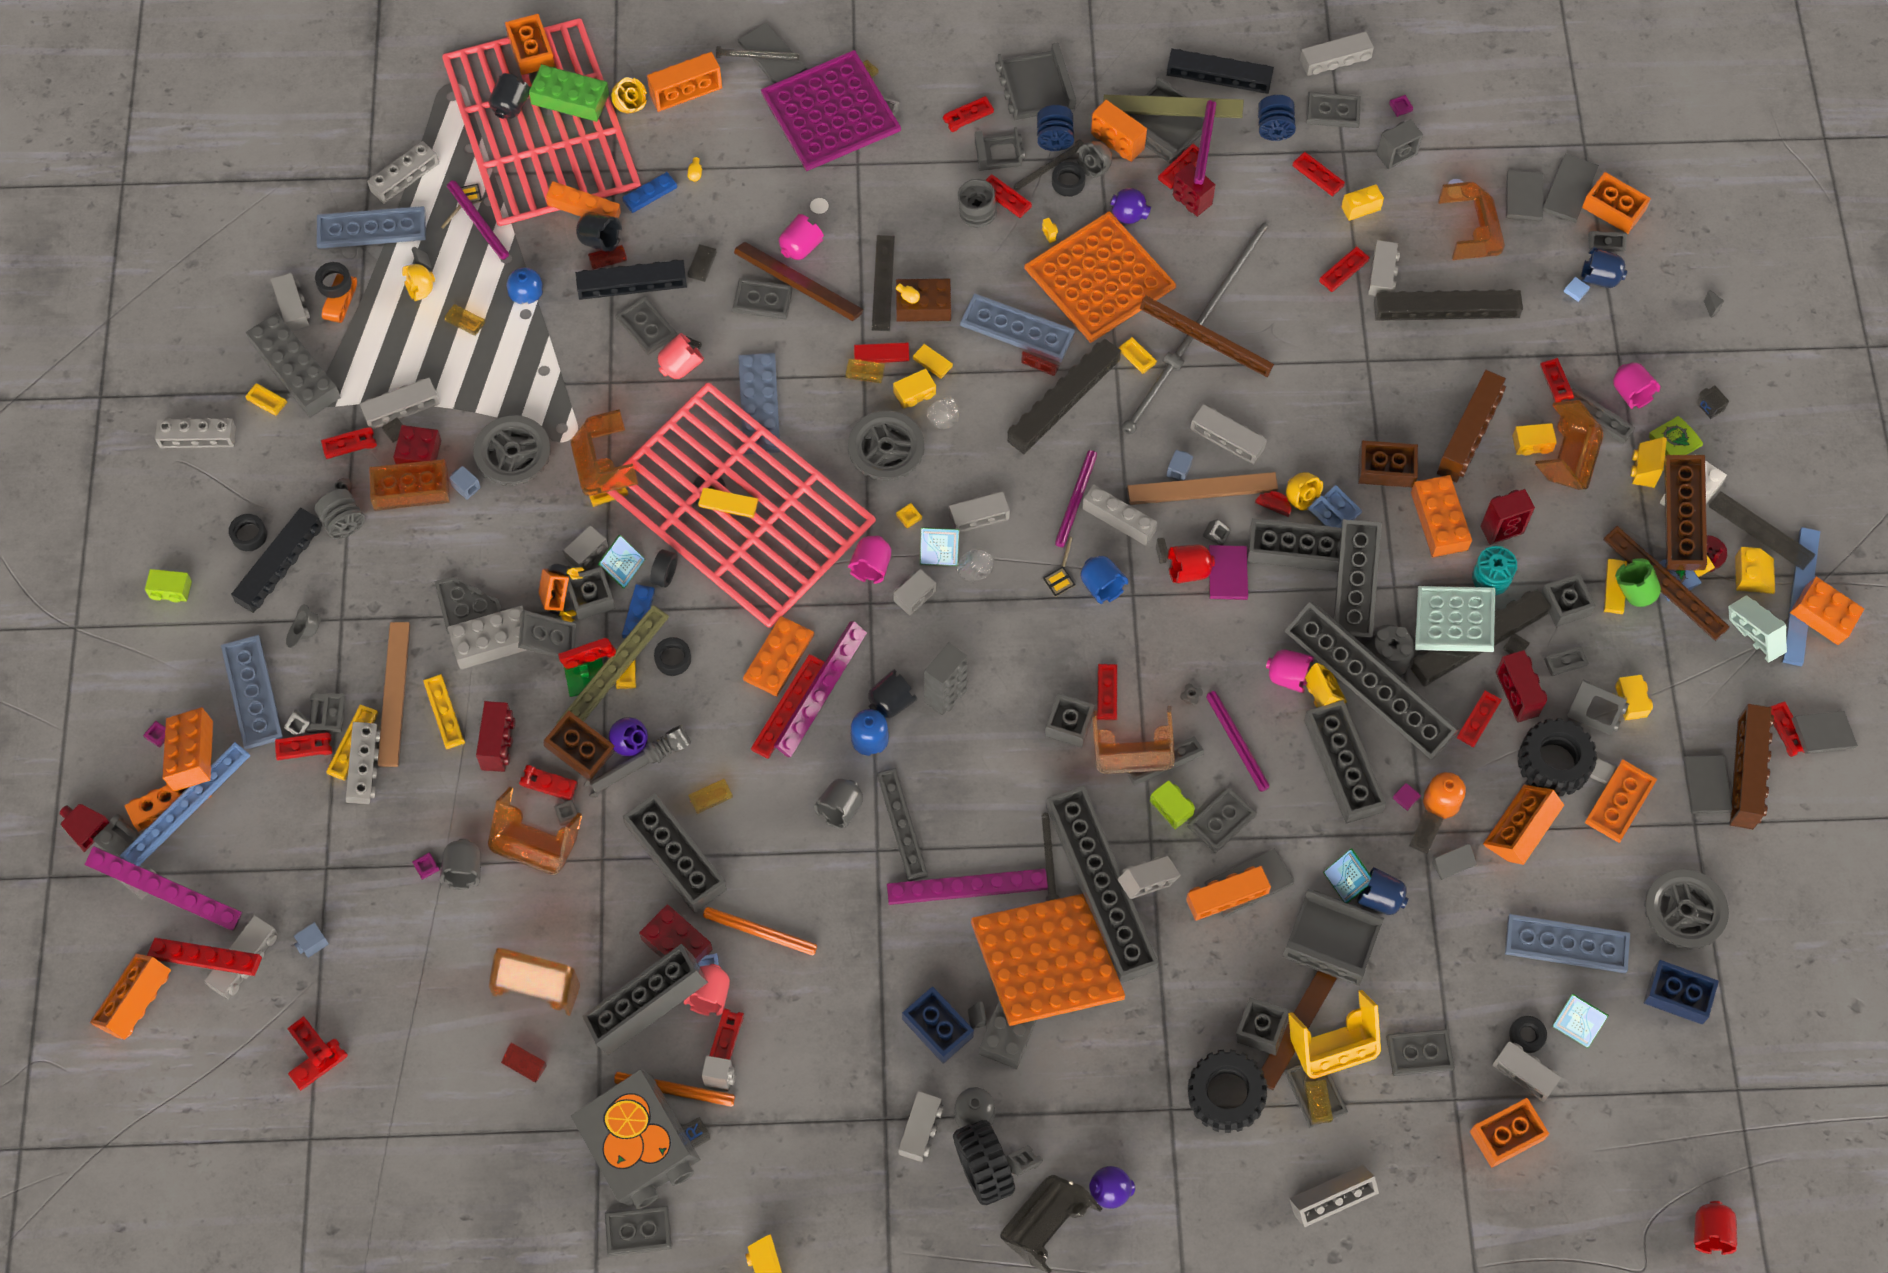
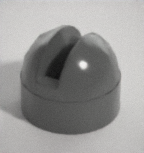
M345 478L339 479L334 485L335 490L346 489L349 491L351 489L350 480Z

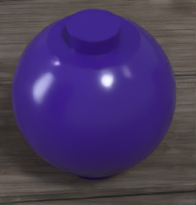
M1134 188L1120 190L1117 195L1114 194L1110 201L1114 216L1125 224H1133L1140 219L1146 220L1151 210V206L1146 205L1145 196Z
M621 718L611 726L609 731V742L615 746L614 751L623 756H634L640 753L648 741L646 727L636 718Z
M1105 1166L1094 1173L1089 1184V1190L1092 1198L1098 1205L1114 1209L1125 1204L1129 1197L1134 1194L1135 1184L1121 1168Z

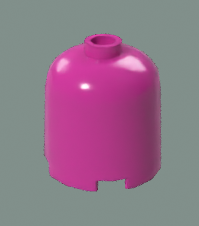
M798 214L779 236L778 241L782 249L781 253L786 258L802 260L823 241L824 235L816 223L812 225L808 222L809 218L803 214Z
M1634 362L1621 365L1613 378L1614 387L1631 409L1635 406L1638 409L1646 406L1654 399L1652 395L1656 391L1659 392L1661 387L1641 364Z
M866 536L858 542L849 562L850 574L863 582L868 579L874 580L873 584L881 583L884 580L891 559L892 550L890 545L880 536Z
M1278 650L1273 658L1269 657L1266 668L1269 669V678L1277 685L1304 693L1305 689L1303 686L1307 684L1305 677L1311 669L1310 663L1314 662L1315 658L1291 650Z

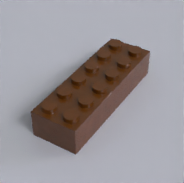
M1485 370L1443 454L1437 471L1438 475H1450L1452 481L1456 483L1460 477L1464 478L1468 465L1471 463L1475 451L1478 449L1482 437L1487 431L1489 422L1492 420L1496 408L1503 398L1507 387L1504 385L1505 377Z
M1666 455L1664 461L1666 570H1705L1707 566L1705 455Z
M1747 704L1737 720L1730 826L1753 830L1758 823H1761L1763 816L1767 814L1768 805L1765 804V798L1768 797L1769 787L1766 786V782L1770 777L1768 762L1771 759V751L1769 750V744H1771L1773 733H1770V727H1772L1774 722V715H1771V707Z

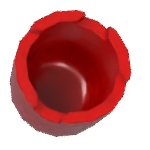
M1203 545L1174 546L1168 550V559H1171L1172 565L1168 570L1173 583L1179 584L1206 579L1209 577L1212 567L1215 566L1214 556Z
M1710 1201L1709 1204L1699 1207L1695 1215V1249L1707 1254H1712V1250L1721 1251L1722 1255L1732 1254L1737 1251V1218L1730 1207L1723 1205L1720 1201Z

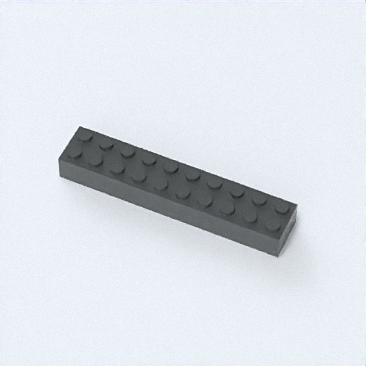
M1309 602L1285 629V632L1431 760L1441 752L1460 730L1314 602Z
M1085 786L1047 798L1046 808L1079 888L1102 935L1120 983L1157 971L1158 960L1132 899L1128 897L1117 880L1122 874Z

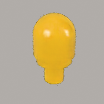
M697 157L693 158L687 172L689 180L693 182L700 180L702 175V166L699 164L700 159Z
M900 283L897 285L896 290L901 292L904 300L911 304L919 301L920 294L916 289L911 286L905 287Z

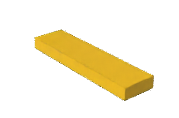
M442 674L423 680L446 750L464 744L465 741Z
M359 705L326 771L328 775L346 780L349 770L353 722L374 723L379 714L377 710Z

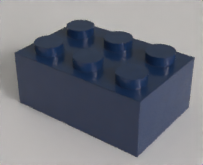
M1659 960L1653 968L1644 1004L1703 1025L1709 1018L1719 981Z
M933 986L902 1012V1020L943 1064L974 1037V1030Z

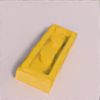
M703 487L698 505L702 508L754 518L758 498Z
M1607 560L1604 612L1622 615L1624 613L1625 596L1617 583L1615 575L1621 565L1625 564L1627 566V561Z

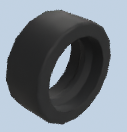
M1066 161L1058 164L1052 172V186L1054 190L1062 196L1072 197L1078 195L1085 186L1084 169L1075 162ZM1064 173H1072L1079 178V182L1074 185H1065L1058 180V177Z
M339 262L325 263L320 266L315 274L318 290L328 298L341 297L351 288L352 280L349 270ZM339 273L344 276V280L337 286L328 287L323 284L325 277L330 274Z
M242 514L231 522L229 536L234 546L239 550L254 551L265 543L267 530L262 519L257 515ZM249 524L258 526L259 532L253 539L247 541L238 539L237 533L243 526Z
M664 549L658 552L651 569L650 582L664 588L668 587L677 566L678 558L676 553Z
M677 637L663 639L654 650L656 666L663 674L668 676H676L685 672L691 664V652L688 644ZM679 648L684 653V659L679 664L667 665L662 662L661 655L666 649Z

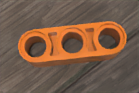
M342 274L336 275L332 287L339 285L344 280ZM351 276V288L345 295L337 298L327 297L322 309V319L337 323L343 322L357 287L356 277Z

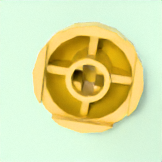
M626 77L614 85L611 93L612 103L623 113H635L644 108L647 102L645 100L647 92L644 85L638 79Z
M410 264L402 268V275H406L404 283L411 299L418 301L426 298L431 293L433 282H435L433 273L420 264Z
M1298 473L1289 479L1286 487V496L1294 507L1301 511L1307 510L1313 504L1311 502L1321 496L1323 482L1311 473Z

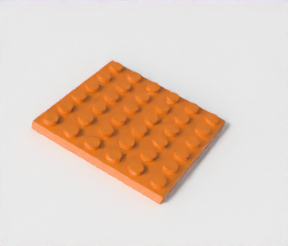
M1110 211L1031 260L1024 267L1090 343L1140 312V306L1145 295L1157 301L1176 288V283Z
M1083 894L971 918L974 933L1009 1026L1125 999L1126 995Z

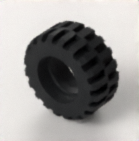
M1550 718L1545 719L1544 723L1538 722L1534 728L1527 732L1518 751V767L1522 768L1520 772L1522 777L1528 778L1527 783L1530 786L1534 785L1536 787L1553 789L1558 797L1564 796L1565 793L1570 795L1575 793L1576 790H1580L1587 783L1596 766L1597 752L1594 751L1596 745L1595 742H1590V734L1588 732L1584 733L1582 726L1578 725L1577 727L1573 725V721L1568 720L1564 722L1563 718H1556L1555 721ZM1546 745L1563 747L1571 754L1574 760V767L1567 770L1552 768L1543 760L1540 748Z
M1224 1049L1218 1050L1216 1054L1211 1052L1206 1055L1204 1060L1201 1058L1197 1062L1196 1068H1193L1191 1072V1077L1188 1081L1189 1104L1196 1118H1200L1202 1124L1206 1127L1209 1125L1217 1132L1225 1130V1133H1231V1130L1242 1131L1243 1127H1250L1254 1120L1261 1116V1112L1265 1107L1267 1081L1264 1078V1072L1261 1068H1258L1257 1062L1254 1059H1248V1055L1243 1052L1241 1055L1237 1054L1236 1050L1231 1049L1230 1052H1224ZM1220 1074L1238 1076L1245 1082L1247 1087L1245 1101L1233 1109H1223L1216 1106L1208 1096L1210 1081Z
M981 1119L957 1129L953 1134L956 1151L964 1173L979 1203L987 1206L1011 1196L1015 1191L1014 1179L1002 1146L990 1123L987 1120Z

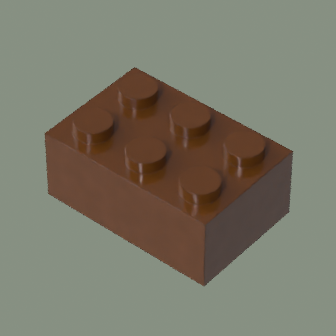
M950 278L896 279V287L899 283L905 287L911 286L920 294L919 301L911 304L902 298L901 292L896 290L897 322L951 321Z
M1362 440L1359 449L1358 484L1413 487L1414 482L1418 478V444Z
M570 711L564 715L544 739L545 748L588 779V781L593 779L615 752V746Z

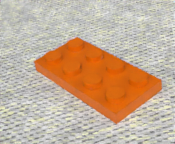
M780 616L743 676V680L777 697L812 640L814 631Z
M1622 759L1586 819L1585 824L1620 843L1657 779Z

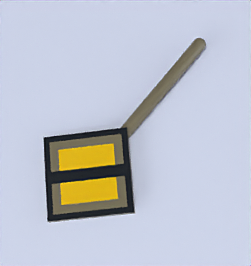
M478 184L460 187L472 204L482 202ZM460 204L447 218V220L442 224V229L445 228V226L461 209Z
M1071 536L1068 539L1061 568L1043 577V580L1055 597L1076 586L1065 570L1073 539Z

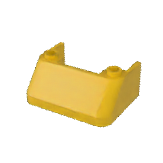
M1363 990L1358 991L1360 1008L1351 1011L1347 1015L1346 1027L1312 1038L1310 1031L1293 1012L1288 1013L1291 1042L1304 1072L1310 1078H1319L1373 1060L1380 1054L1378 1005Z

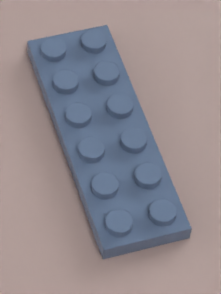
M424 206L317 215L318 249L426 240V210Z
M977 294L973 295L960 322L962 327L1058 362H1062L1075 334L1074 329Z
M775 353L738 355L741 408L780 439ZM741 418L742 432L750 437L757 430ZM763 435L755 442L768 453H780V449ZM749 448L743 455L757 453Z
M256 635L221 645L245 750L275 742V739H282L283 733L260 636Z
M1509 914L1505 955L1627 973L1630 933Z

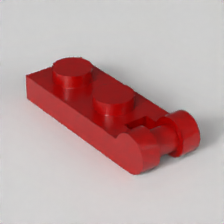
M984 96L944 114L943 120L949 124L948 128L951 132H956L960 127L994 113V108L987 97Z
M1555 358L1540 363L1555 404L1561 403V400L1574 399L1572 389L1559 359Z
M367 427L321 440L325 458L329 459L365 448H375L377 443L373 438V429Z
M603 638L559 653L558 655L563 666L566 669H570L587 662H593L604 656L613 657L616 654V649L611 645L609 639Z
M1786 702L1770 706L1772 708L1771 715H1774L1773 725L1785 744L1788 755L1793 757L1798 752H1804L1792 721L1794 716ZM1793 740H1797L1798 744L1795 745Z
M319 733L275 739L277 760L313 755L332 754V746H330L331 734ZM316 742H322V746H316Z
M531 765L525 766V774L519 781L521 786L568 801L572 800L578 785L577 781L536 769ZM532 776L537 777L535 782L531 781Z
M724 1008L709 1056L731 1060L744 1019V1013H733L730 1009ZM728 1020L735 1021L734 1025L727 1024Z
M304 1016L287 1028L316 1067L321 1064L320 1061L324 1058H329L333 1055ZM321 1048L322 1050L315 1055L314 1053Z
M336 1038L326 1044L331 1052L333 1051L335 1054L334 1057L331 1059L328 1057L324 1058L317 1067L308 1058L288 1073L300 1091L348 1056L346 1051L339 1047L340 1043Z

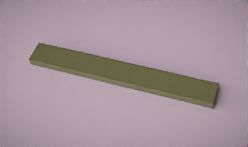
M1104 94L1103 102L1108 100L1126 114L1204 117L1207 101L1211 100L1216 102L1214 117L1243 118L1244 99Z
M653 605L616 649V654L606 661L556 723L558 724L568 711L584 722L663 626L669 616Z

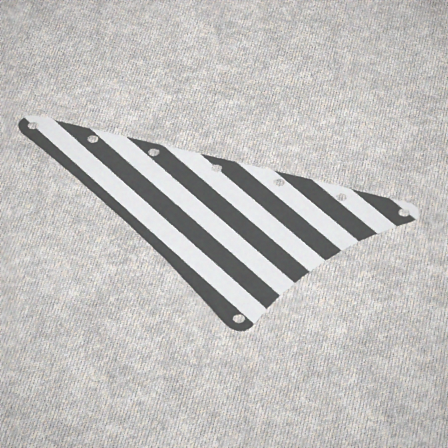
M451 83L439 89L436 94L422 141L437 154L439 164L405 188L398 208L425 207L426 240L384 244L362 300L326 372L327 376L339 389L341 397L327 407L360 404L367 399H373L381 396L383 393L392 392L402 386L416 383L420 379L430 378L440 403L434 407L475 412L496 418L510 415L528 417L544 428L549 439L557 442H566L576 435L578 424L538 300L531 304H528V302L518 304L512 301L508 295L506 283L509 275L518 268H526L512 224L498 226L492 207L484 204V199L488 195L474 153H467L464 150V147L470 144L457 101H449L446 98L448 93L453 92ZM458 84L465 106H471L465 87ZM474 112L468 113L484 162L489 161ZM492 167L488 168L487 172L502 218L509 217ZM451 180L456 181L460 187L473 184L479 185L482 202L474 203L473 205L512 256L510 263L504 264L501 262L462 207L445 228H441L442 224L459 205L447 188V184ZM412 247H416L428 254L432 266L428 271L432 272L435 278L431 293L426 298L418 301L411 299L404 283L406 275H402V268L404 266L416 264ZM528 309L531 311L532 316L529 319H522L520 312ZM459 314L460 316L462 315V316H464V317H466V318L460 319V318H458V317H456V316ZM472 320L473 322L478 323V326L476 324L475 326L469 324V322ZM541 366H548L550 373L546 376H541L538 373V369ZM560 423H565L568 426V430L560 434L556 431V426Z

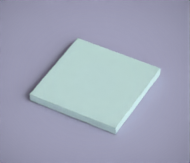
M1418 586L1415 650L1494 652L1495 588Z

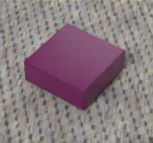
M1406 95L1394 98L1389 102L1397 117L1413 111V106Z
M155 721L143 736L160 748L165 742L166 727Z
M1405 783L1393 796V799L1408 811L1420 799L1421 795Z
M430 852L412 861L422 880L440 871Z

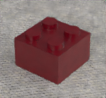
M1189 163L1175 174L1172 195L1176 201L1181 202L1189 212L1194 213L1198 217L1213 204L1216 184L1207 176H1205L1202 185L1195 184L1196 167Z
M401 425L393 456L396 467L434 473L442 441L439 431L436 429Z

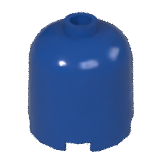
M1106 556L1089 558L1081 570L1082 582L1100 604H1103L1105 600L1111 602L1118 598L1124 592L1122 589L1124 584H1128V578Z
M865 709L858 712L853 718L850 736L853 747L857 752L870 756L878 752L881 753L887 747L889 742L888 724L884 715L879 711Z

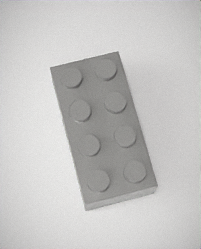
M522 605L448 627L460 670L526 651V649L518 648L521 612L524 610Z

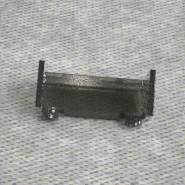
M1051 1175L1039 1185L1004 1227L1000 1237L1029 1264L1046 1273H1051L1052 1270L1045 1263L1048 1251L1044 1246L1069 1216L1072 1218L1081 1217L1086 1213L1088 1207L1099 1212L1103 1208L1083 1186L1056 1175Z

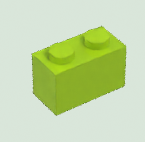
M150 569L145 591L149 598L153 600L166 599L172 602H187L192 580L188 573Z
M1169 780L1151 793L1150 802L1175 830L1193 816L1194 804L1190 799L1185 798L1181 794V790L1176 784H1172Z

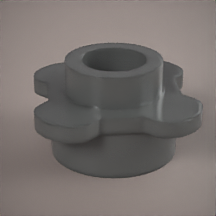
M1190 683L1186 684L1185 691L1181 693L1180 698L1188 704L1196 705L1199 696L1203 694V690L1193 687Z

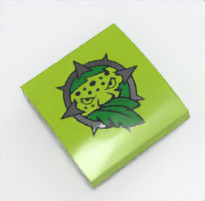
M1679 416L1649 432L1651 440L1662 437L1667 438L1665 456L1687 455L1703 446L1699 436Z

